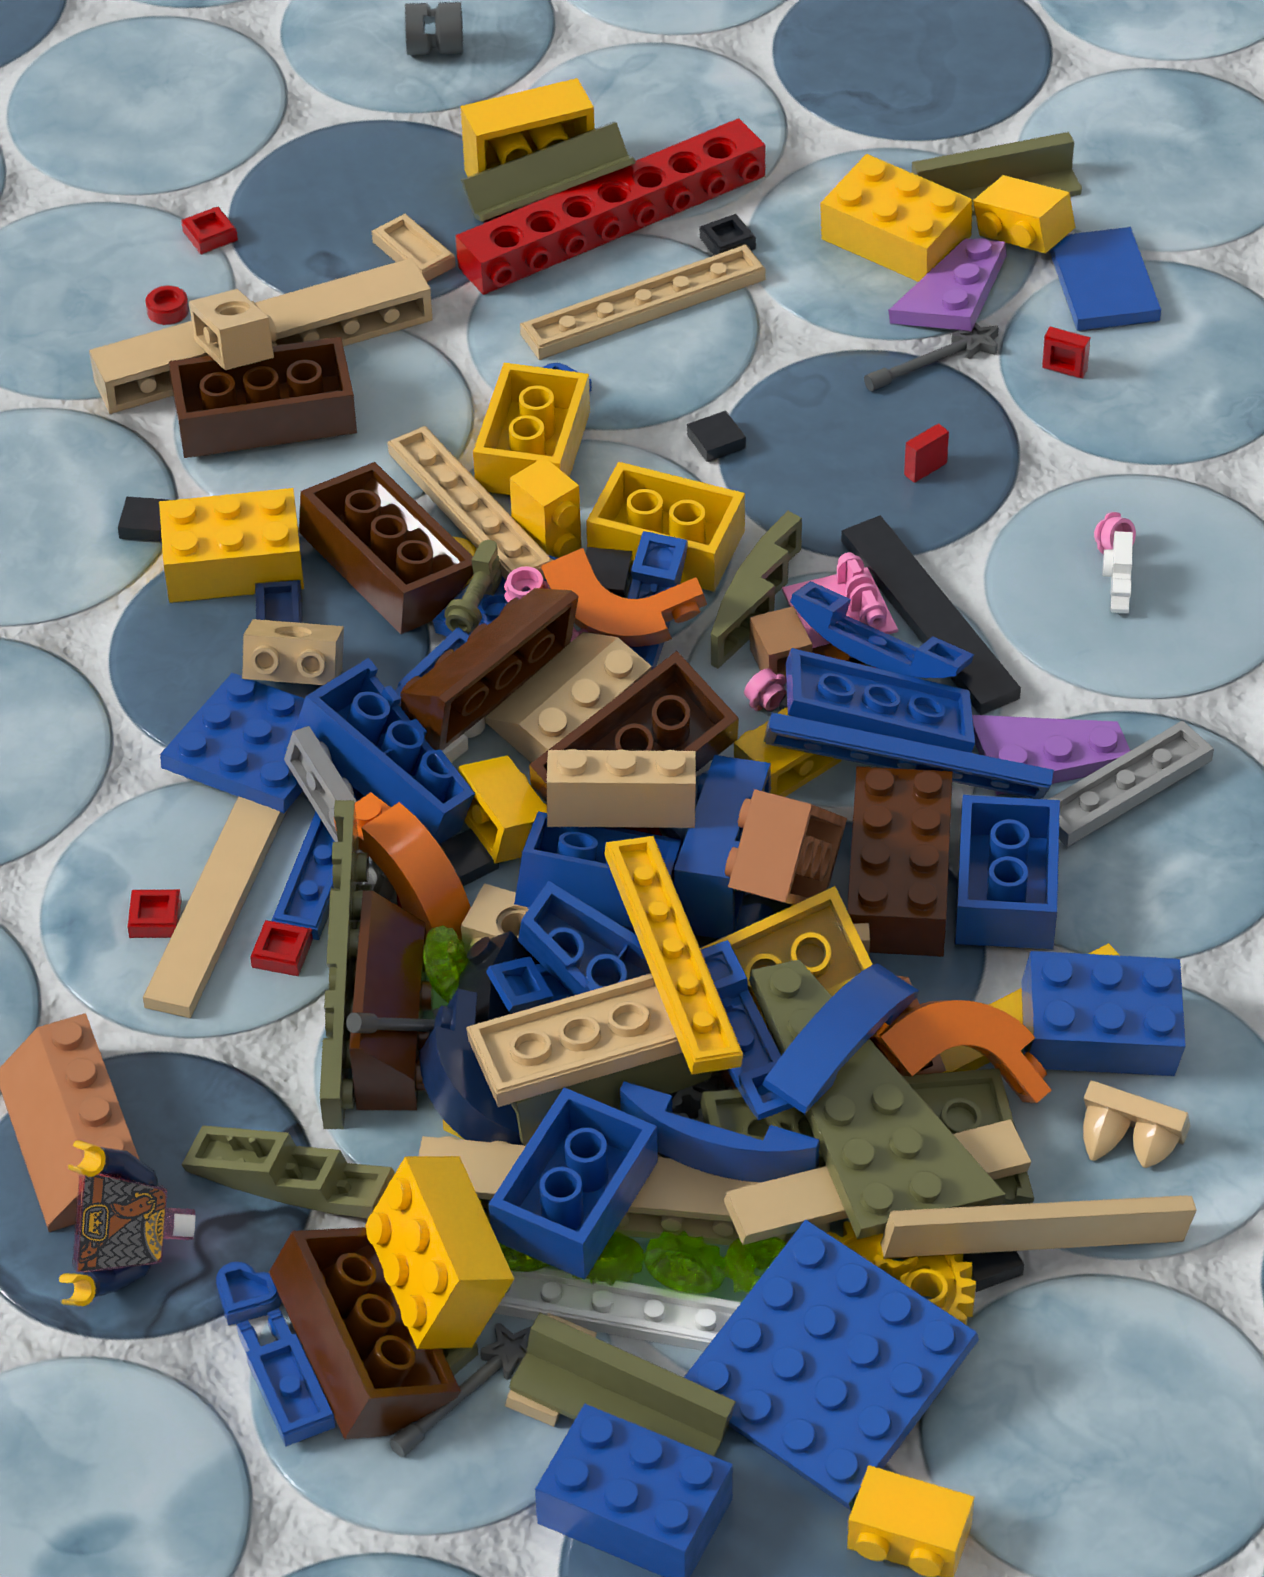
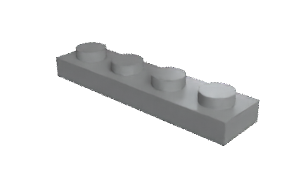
M1182 720L1049 798V800H1060L1059 840L1068 847L1211 762L1214 748Z
M310 726L294 730L284 761L333 840L338 842L333 818L335 800H355L352 786L347 779L340 776L331 761V755L327 746L323 742H319ZM369 857L368 882H363V884H371L372 891L390 901L395 889L380 867Z

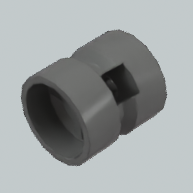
M439 2L435 9H431L428 3H405L407 55H428L433 48H437L440 54H463L461 2ZM435 23L436 34L425 33V24Z

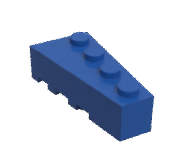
M367 658L305 697L294 730L310 726L319 742H323L327 746L331 755V761L341 777L347 779L364 796L371 792L390 807L400 802L418 818L438 844L460 832L475 792L442 750H433L425 739L427 731L417 719L410 720L399 706L401 700L399 695L391 685L387 687L382 685L376 677L377 667Z
M714 755L708 773H701L697 793L698 802L695 808V828H688L674 868L673 882L694 935L720 939L736 931L746 892L728 887L730 877L725 876L726 862L732 847H739L743 828L738 827V818L744 800L752 798L754 789L771 793V763Z
M550 881L546 883L521 919L518 941L572 996L651 973L636 934Z

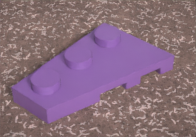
M965 238L888 310L890 324L972 331L1007 256L1005 242L989 241L984 238Z
M972 715L975 745L979 755L1053 769L1052 784L1087 777L1131 751L1118 721ZM995 791V794H1004V792Z

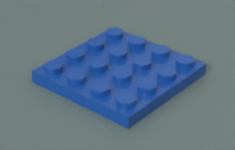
M805 1219L683 1378L736 1401L732 1417L729 1421V1427L852 1511L868 1465L880 1469L885 1467L979 1341V1337L975 1330Z

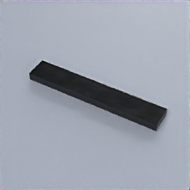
M881 515L841 531V542L850 553L862 559L864 568L868 567L877 587L923 644L934 636L974 654L972 663L959 674L950 678L958 688L970 690L971 704L980 715L1020 699L1021 687Z

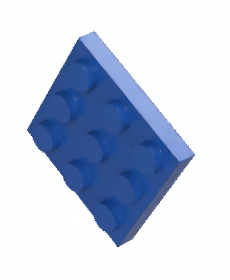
M231 673L160 754L161 768L229 794L267 806L284 814L303 792L284 761V757L305 699L254 680L242 679L241 675Z

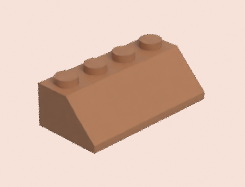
M86 1013L37 1027L0 1067V1091L49 1232L82 1222L85 1175L68 1169V1164L77 1166L84 1159V1150L73 1147L76 1140H81L98 1147L125 1150L139 1159ZM98 1174L99 1176L126 1182L129 1180L120 1176Z

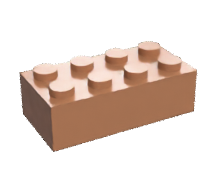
M754 789L752 798L744 800L739 813L738 827L743 828L739 847H732L727 858L725 876L730 877L728 887L793 905L829 889L847 818L813 804Z

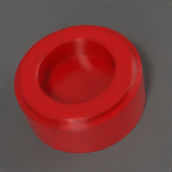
M171 285L160 286L153 289L146 296L147 315L151 321L157 324L171 325L178 323L186 318L189 313L187 294L179 287Z

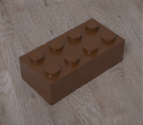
M334 337L272 346L274 358L229 370H224L210 355L169 361L184 458L357 433L354 394L342 338Z
M676 651L549 750L696 751L697 772L713 760L714 755H719L738 740L739 718L679 652ZM548 750L529 764L531 787L546 804Z
M860 766L856 768L847 912L853 924L869 923V953L944 957L953 771Z

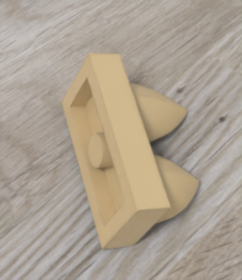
M1090 1080L1084 1096L1086 1113L1083 1123V1139L1091 1161H1096L1113 1150L1122 1140L1129 1126L1134 1128V1150L1143 1168L1151 1167L1164 1160L1174 1150L1177 1143L1184 1145L1190 1129L1188 1112Z

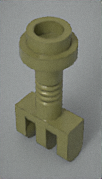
M484 540L479 544L472 558L474 576L462 599L452 600L445 610V623L452 632L459 627L469 634L479 626L482 620V614L478 609L484 594L494 596L502 581V573L499 568L500 560L497 555V543L493 540Z

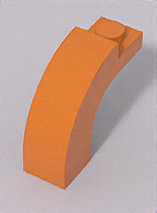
M583 548L541 565L550 589L572 590L579 596L574 624L580 629H586L588 633L618 637L629 647L651 646L672 640L666 622L673 619L676 623L690 620L701 612L699 608L708 605L697 577L647 598L628 599L617 596L599 583Z
M370 792L355 802L360 850L368 853L369 857L387 876L399 897L402 908L425 922L427 942L436 943V956L440 957L462 941L461 924L471 908L464 887L448 857L418 818L400 802L390 807Z
M941 1000L918 1004L905 1009L890 1026L884 1023L870 1037L871 1041L901 1076L915 1075L941 1052L962 1045L980 1052L995 1068H999L1001 1076L1022 1102L1038 1103L1052 1091L1043 1079L1047 1072L1042 1064L1031 1053L1026 1052L1023 1054L1021 1052L1036 1037L1022 1023L1008 1013L984 1003L964 1000Z

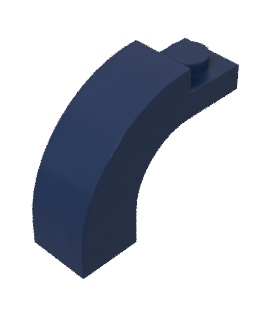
M457 989L448 1005L440 1006L435 1018L434 1029L419 1052L421 1077L426 1092L444 1121L465 1140L482 1142L505 1141L510 1144L523 1145L520 1140L516 1112L511 1104L497 1106L468 1040L466 1027L475 1025L477 993Z

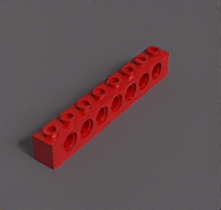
M740 118L732 120L638 159L632 165L566 189L457 234L458 268L481 294L485 295L765 177L766 144Z

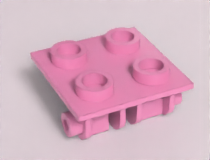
M850 552L845 553L838 559L837 574L810 580L850 598L851 601L846 616L886 634L898 632V628L868 567L864 568V563L859 556ZM810 581L782 587V592L789 607L793 606L790 602L792 594ZM795 609L813 644L812 648L829 644L830 642L817 633Z

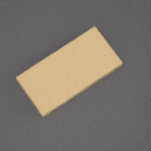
M651 973L466 1027L468 1040L498 1107L683 1053Z

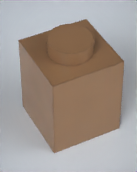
M793 606L750 617V651L760 671L769 668L776 675L783 674L786 677V661L791 648L812 653L813 644Z

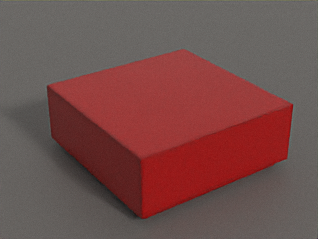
M219 206L181 220L184 234L200 254L238 241L237 229Z
M1049 326L1044 336L1042 368L1083 379L1088 370L1091 337Z
M938 423L906 442L904 475L912 482L919 481L947 464L949 431Z
M180 889L132 890L128 918L129 938H171L180 920L182 903Z
M265 920L250 956L252 968L299 977L313 941L312 929Z

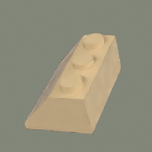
M582 632L485 717V723L532 763L650 672L652 666L618 637Z
M548 750L547 827L695 828L696 751Z

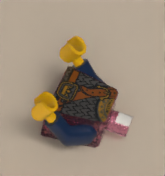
M76 1140L73 1147L84 1150L85 1155L79 1165L68 1164L69 1170L79 1173L72 1266L76 1272L86 1273H64L60 1275L59 1282L74 1284L73 1295L69 1299H62L61 1303L63 1305L86 1306L90 1304L94 1297L116 1292L147 1275L151 1264L162 1262L164 1239L193 1240L195 1210L166 1208L167 1188L158 1183L157 1175L153 1169L128 1151L98 1147L81 1140Z

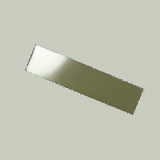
M787 510L760 538L738 568L721 601L711 631V665L715 668H720L750 640V617L775 611V595L782 587L788 584V562L801 551L802 518Z
M202 1125L182 1162L185 1171L239 1191L284 1204L330 1214L366 1219L372 1214L389 1181L395 1174L392 1167L347 1163L341 1150L296 1146L290 1134L286 1132Z

